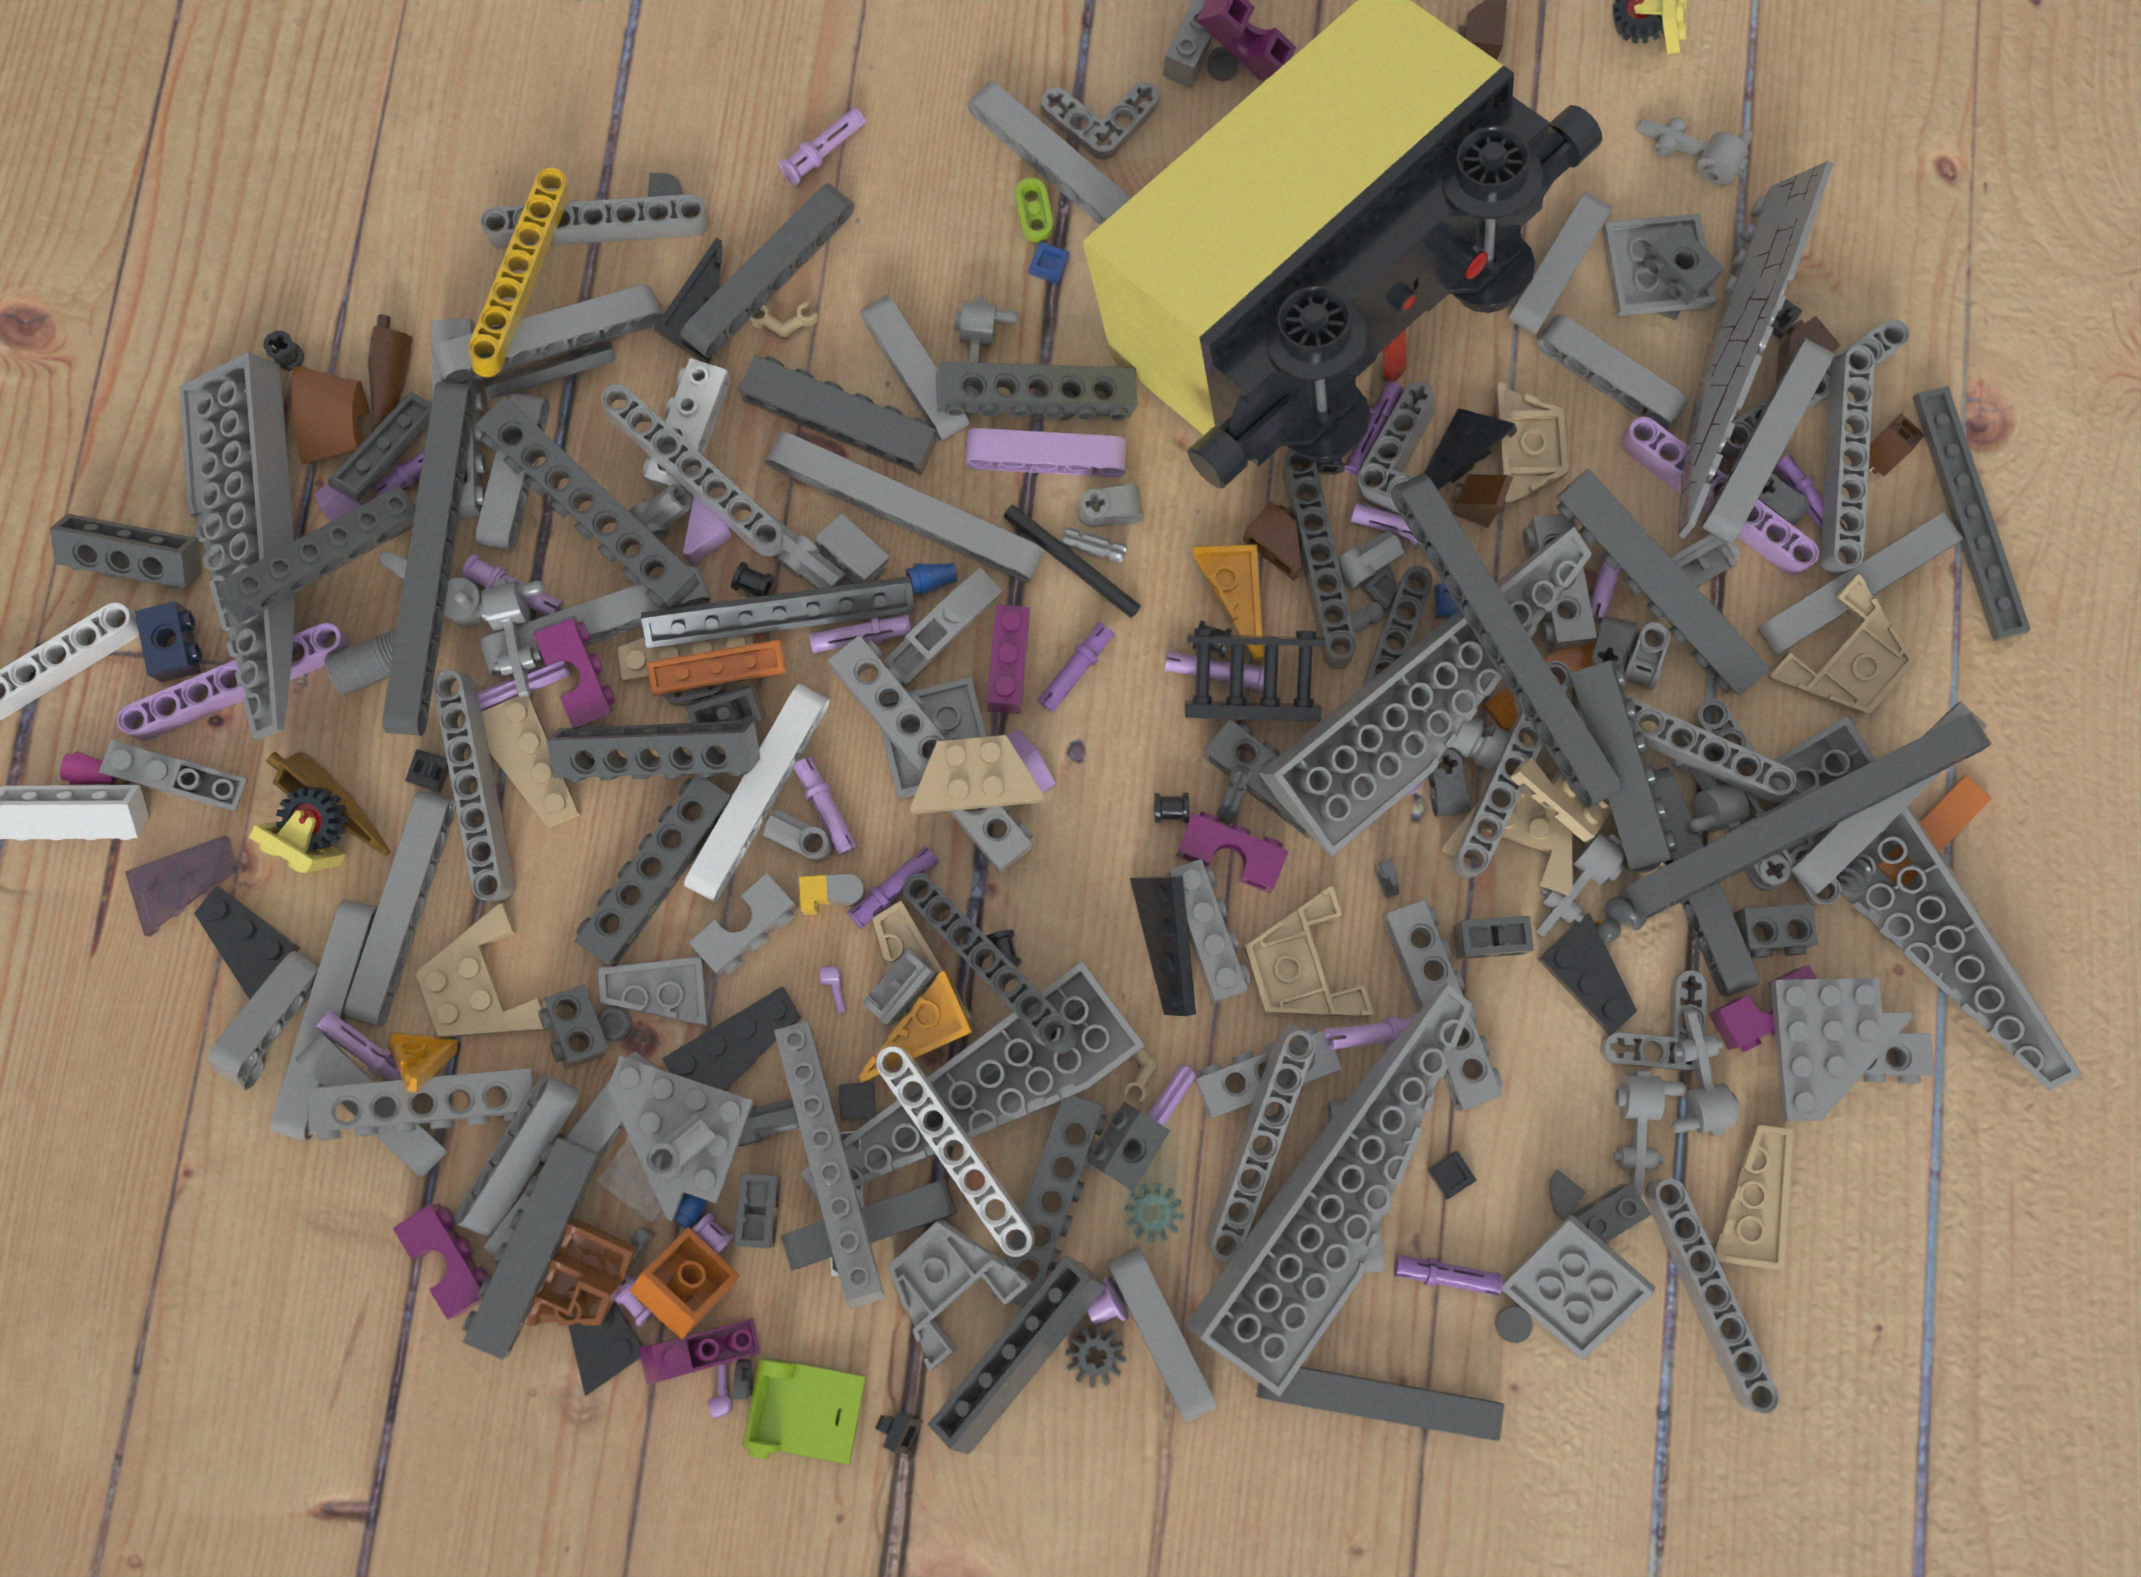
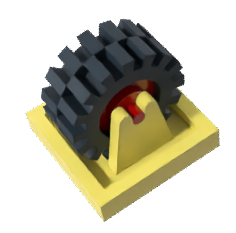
M1615 0L1616 3H1613L1612 7L1615 27L1618 34H1622L1624 40L1628 41L1631 37L1632 43L1638 44L1639 38H1642L1643 44L1649 43L1648 37L1652 36L1655 41L1659 38V32H1662L1665 35L1667 54L1680 53V40H1684L1687 37L1686 19H1684V11H1687V0Z
M322 787L299 789L296 792L289 793L287 795L289 799H282L279 805L283 806L284 809L277 810L276 816L282 817V821L255 825L249 838L259 843V848L265 853L273 856L279 855L289 861L288 866L300 873L337 867L341 865L346 854L332 846V843H337L341 839L338 836L339 834H345L347 828L342 827L341 823L348 822V816L341 817V812L347 809L345 804H337L341 798L338 795L331 796L333 791L329 789H322Z

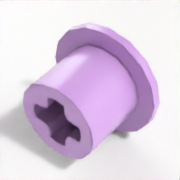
M1108 1276L1103 1279V1283L1107 1286L1106 1289L1087 1311L1095 1325L1102 1324L1116 1316L1123 1321L1128 1319V1310L1124 1298L1116 1283Z

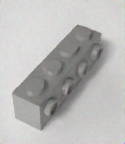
M1200 859L1170 869L1167 876H1183L1188 936L1211 1003L1214 1004L1244 994L1248 990L1246 984L1250 983L1251 979L1245 963L1239 964L1235 951L1239 950V945L1233 930L1227 931L1223 919L1228 917L1222 898H1215L1212 886L1216 885V881L1211 867H1204L1203 861Z

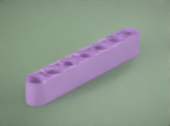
M1648 417L1636 418L1621 437L1623 450L1680 493L1686 444ZM1634 432L1641 433L1646 441L1638 440ZM1660 452L1668 453L1672 461L1663 459ZM1719 469L1716 470L1710 481H1705L1711 484L1701 509L1706 514L1715 500L1713 491L1719 492L1727 477ZM1757 499L1749 514L1750 522H1745L1737 537L1784 573L1793 576L1801 574L1817 561L1819 557L1817 545L1813 540ZM1766 532L1773 533L1777 538V542L1770 540ZM1793 551L1801 554L1803 562L1798 561L1794 557Z
M331 623L318 624L293 635L290 680L326 666V656L351 647L348 635ZM336 635L334 645L325 648L326 640L330 636ZM304 648V656L294 662V654L299 649ZM236 659L126 705L118 713V727L123 732L139 740L146 741L243 701L246 696L244 687L237 685L235 688H231L230 686L235 673L239 670ZM208 689V696L206 697V699L202 702H199L198 698L200 693L203 690ZM176 702L175 711L167 716V708L170 704ZM143 716V724L138 729H135L136 720Z

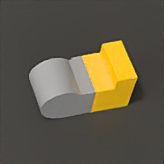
M853 874L799 877L800 907L804 915L818 914L817 905L841 903L846 907H854L865 898V887L861 880Z

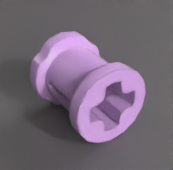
M709 1212L697 1223L692 1231L720 1255L733 1241L735 1235L732 1232L727 1233L713 1220L714 1215Z

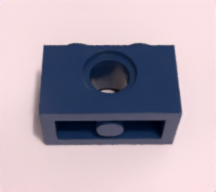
M173 601L135 611L147 675L162 683L201 673L199 661L202 660V652L199 644L194 640L193 630L196 629V622L190 610ZM176 635L174 644L167 647L168 640Z

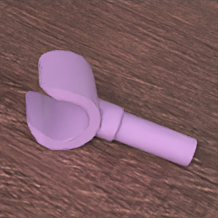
M823 966L820 969L821 985H832V993L838 1014L846 1012L840 986L841 971L836 966Z
M727 1364L718 1365L719 1396L708 1400L711 1416L715 1418L728 1415L733 1408L727 1388Z

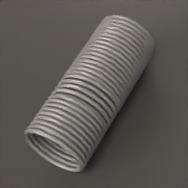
M396 629L390 630V632L387 631L386 634H379L378 637H371L367 641L365 640L325 657V665L329 677L341 695H348L356 690L365 688V686L368 687V685L371 686V684L389 678Z

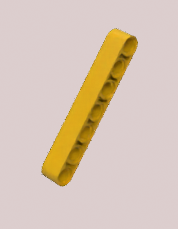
M544 168L537 174L470 339L468 350L472 369L482 377L495 376L503 366L567 205L566 177L557 168ZM556 188L557 190L549 191L547 189ZM538 215H545L546 217H544V218H537L536 216H538ZM527 242H534V243H536L535 245H531V246L525 245V243H527ZM518 269L525 270L523 273H514L513 271ZM506 297L514 298L512 301H503L502 299ZM494 325L503 326V328L498 330L491 329L490 327ZM484 353L492 354L491 357L485 359L478 357Z

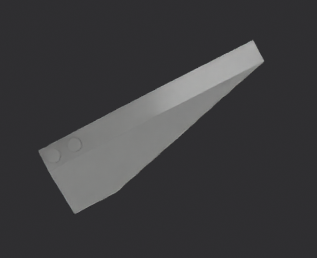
M1082 961L1040 992L1076 1031V1044L1070 1051L1062 1054L1054 1053L1013 1012L927 1077L969 1139L1089 1089L1145 1046ZM1041 1003L1031 1005L1027 1015L1031 1017L1038 1014L1041 1009ZM1064 1027L1054 1029L1050 1040L1057 1041L1061 1039L1064 1035ZM921 1084L906 1093L907 1097L913 1102L919 1101L923 1095ZM896 1100L843 1140L855 1187L935 1154L899 1100ZM935 1110L930 1112L926 1119L928 1127L933 1131L940 1130L944 1123L942 1114ZM858 1139L861 1141V1151L852 1145ZM952 1140L948 1144L947 1148L959 1144L961 1142L957 1140ZM809 1166L801 1172V1175L818 1197Z

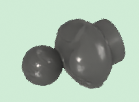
M1625 888L1619 890L1617 897L1609 899L1604 905V913L1607 918L1597 920L1595 924L1601 939L1605 942H1613L1621 935L1620 924L1633 927V930L1637 931L1644 926L1647 919H1641Z

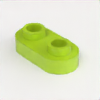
M1026 178L1016 186L1015 202L1022 234L1027 240L1039 243L1040 241H1046L1053 232V217L1044 183L1036 178ZM1034 196L1036 200L1030 202L1026 200V197ZM1034 225H1040L1043 227L1039 231H1035L1032 229Z

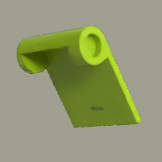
M759 1358L742 1447L749 1449L748 1455L756 1458L768 1459L770 1453L781 1451L850 1465L867 1376L779 1359Z

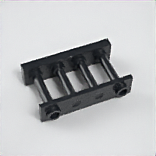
M1194 628V634H1187V643H1197L1196 695H1192V701H1185V718L1321 721L1322 708L1319 704H1314V699L1311 698L1313 646L1324 647L1325 641L1322 637H1316L1317 631L1300 630L1296 631V636L1220 635L1214 634L1215 629ZM1211 644H1231L1229 696H1226V702L1212 701V696H1209ZM1245 645H1265L1263 697H1260V702H1246V697L1243 696ZM1279 646H1299L1297 698H1293V703H1280V698L1277 697Z

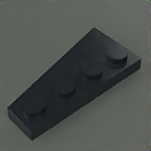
M1183 876L1130 878L1164 1015L1173 1016L1195 1015L1196 1006Z
M782 986L662 1059L670 1073L727 1091L768 1048L770 1049L777 1042L774 1030L795 1024L801 1018V1015L786 989Z

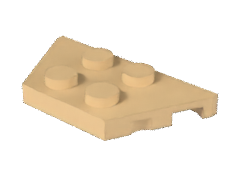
M1497 382L1495 386L1497 419L1515 423L1517 428L1514 436L1510 438L1507 435L1498 442L1500 474L1513 477L1503 506H1509L1568 474L1564 409L1553 404L1542 403L1537 397L1528 393L1523 396L1508 389L1507 384Z
M1006 735L944 740L936 742L910 806L911 814L1043 803L1044 795Z

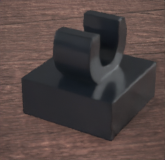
M1785 299L1782 309L1778 311L1774 322L1770 326L1774 328L1772 334L1781 339L1802 313V310Z
M416 749L405 781L409 784L441 793L449 772L447 758Z
M901 1412L897 1413L896 1418L881 1415L875 1429L887 1435L883 1447L894 1453L908 1454L923 1420L912 1414Z

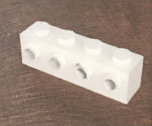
M690 358L687 367L682 368L679 372L677 379L678 390L675 398L671 397L667 403V419L665 422L704 456L732 381L726 369ZM670 443L664 444L659 451L668 454L673 452L676 446ZM650 456L647 457L643 466V475H645L644 478L650 488L662 492L671 484H679L685 491L689 492ZM695 465L689 466L685 469L684 473L688 476L697 475L699 467Z
M140 785L0 787V839L24 841L28 839L95 840L119 838L121 840L138 838L150 819Z

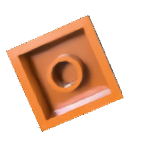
M688 1227L640 1274L630 1292L682 1340L728 1293L741 1275Z

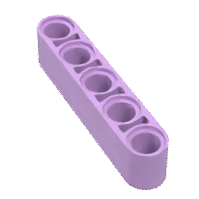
M975 428L967 432L965 465L973 469L1119 477L1126 473L1127 440L1119 436Z

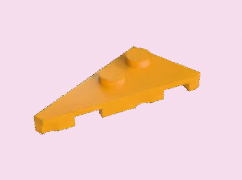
M1257 544L1193 547L1192 555L1238 634L1263 636ZM1245 645L1254 660H1263V645Z
M946 970L936 976L937 979L925 994L920 996L909 1014L904 1016L876 1055L872 1056L867 1062L864 1070L858 1076L861 1083L881 1075L876 1067V1059L878 1054L887 1047L906 1049L913 1059H916L974 1032ZM892 1053L887 1058L886 1066L889 1071L903 1065V1059L898 1053Z
M398 1032L390 1033L389 1047L405 1087L409 1092H417L457 1053L458 1039Z

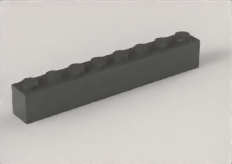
M1590 469L1582 472L1555 497L1560 502L1556 506L1560 513L1568 521L1573 518L1576 519L1583 527L1578 531L1591 546L1597 542L1605 551L1601 555L1603 560L1614 571L1619 567L1628 576L1624 580L1625 584L1636 595L1642 592L1649 599L1650 602L1646 605L1647 608L1659 620L1665 617L1670 622L1672 627L1669 629V632L1680 644H1684L1687 641L1695 650L1691 656L1703 669H1706L1708 666L1712 668L1718 675L1713 680L1726 694L1732 690L1733 693L1740 696L1771 670L1767 663Z

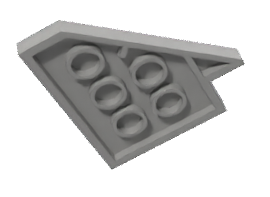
M1879 978L1771 981L1782 1121L1823 1120L1912 1019V1012L1882 1013Z
M619 1056L607 1090L666 1219L670 1221L675 1220L684 1193L718 1203L755 1101ZM695 1113H698L717 1138L684 1164L678 1174L671 1178H662L649 1171L645 1163V1156L650 1147L656 1143H661ZM663 1151L657 1156L656 1166L659 1170H665L670 1167L673 1161L671 1152Z

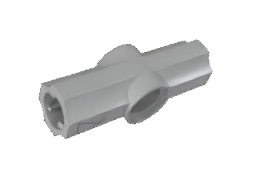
M769 513L780 525L782 532V548L775 554L779 563L798 578L803 577L816 589L842 586L846 579V574L821 555L818 547L800 533L796 535ZM767 531L760 534L758 539L763 543H770L776 538V535Z

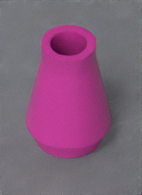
M78 751L74 754L66 753L63 757L60 777L62 780L68 781L70 785H113L117 779L99 772L102 760Z

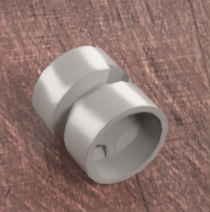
M1474 716L1471 721H1463L1456 735L1458 738L1450 749L1456 751L1462 759H1466L1469 756L1472 757L1473 764L1491 772L1505 748L1510 732L1493 724L1485 727L1483 720Z

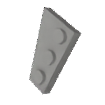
M701 957L598 968L600 1003L709 1026L704 960Z

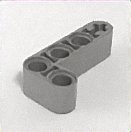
M1418 381L1406 387L1358 474V482L1363 499L1369 504L1400 515L1392 501L1391 490L1412 479V477L1402 472L1435 414L1433 390L1429 384ZM1403 427H1410V428H1411L1410 430H1408V431H1406V432H1400V431H1398L1399 429H1401V428H1403ZM1388 454L1396 455L1392 459H1383ZM1373 481L1381 482L1379 485L1374 487L1367 486L1369 483Z
M297 951L290 952L211 1047L207 1060L214 1072L243 1090H248L257 1082L264 1070V1063L261 1057L309 999L319 964Z

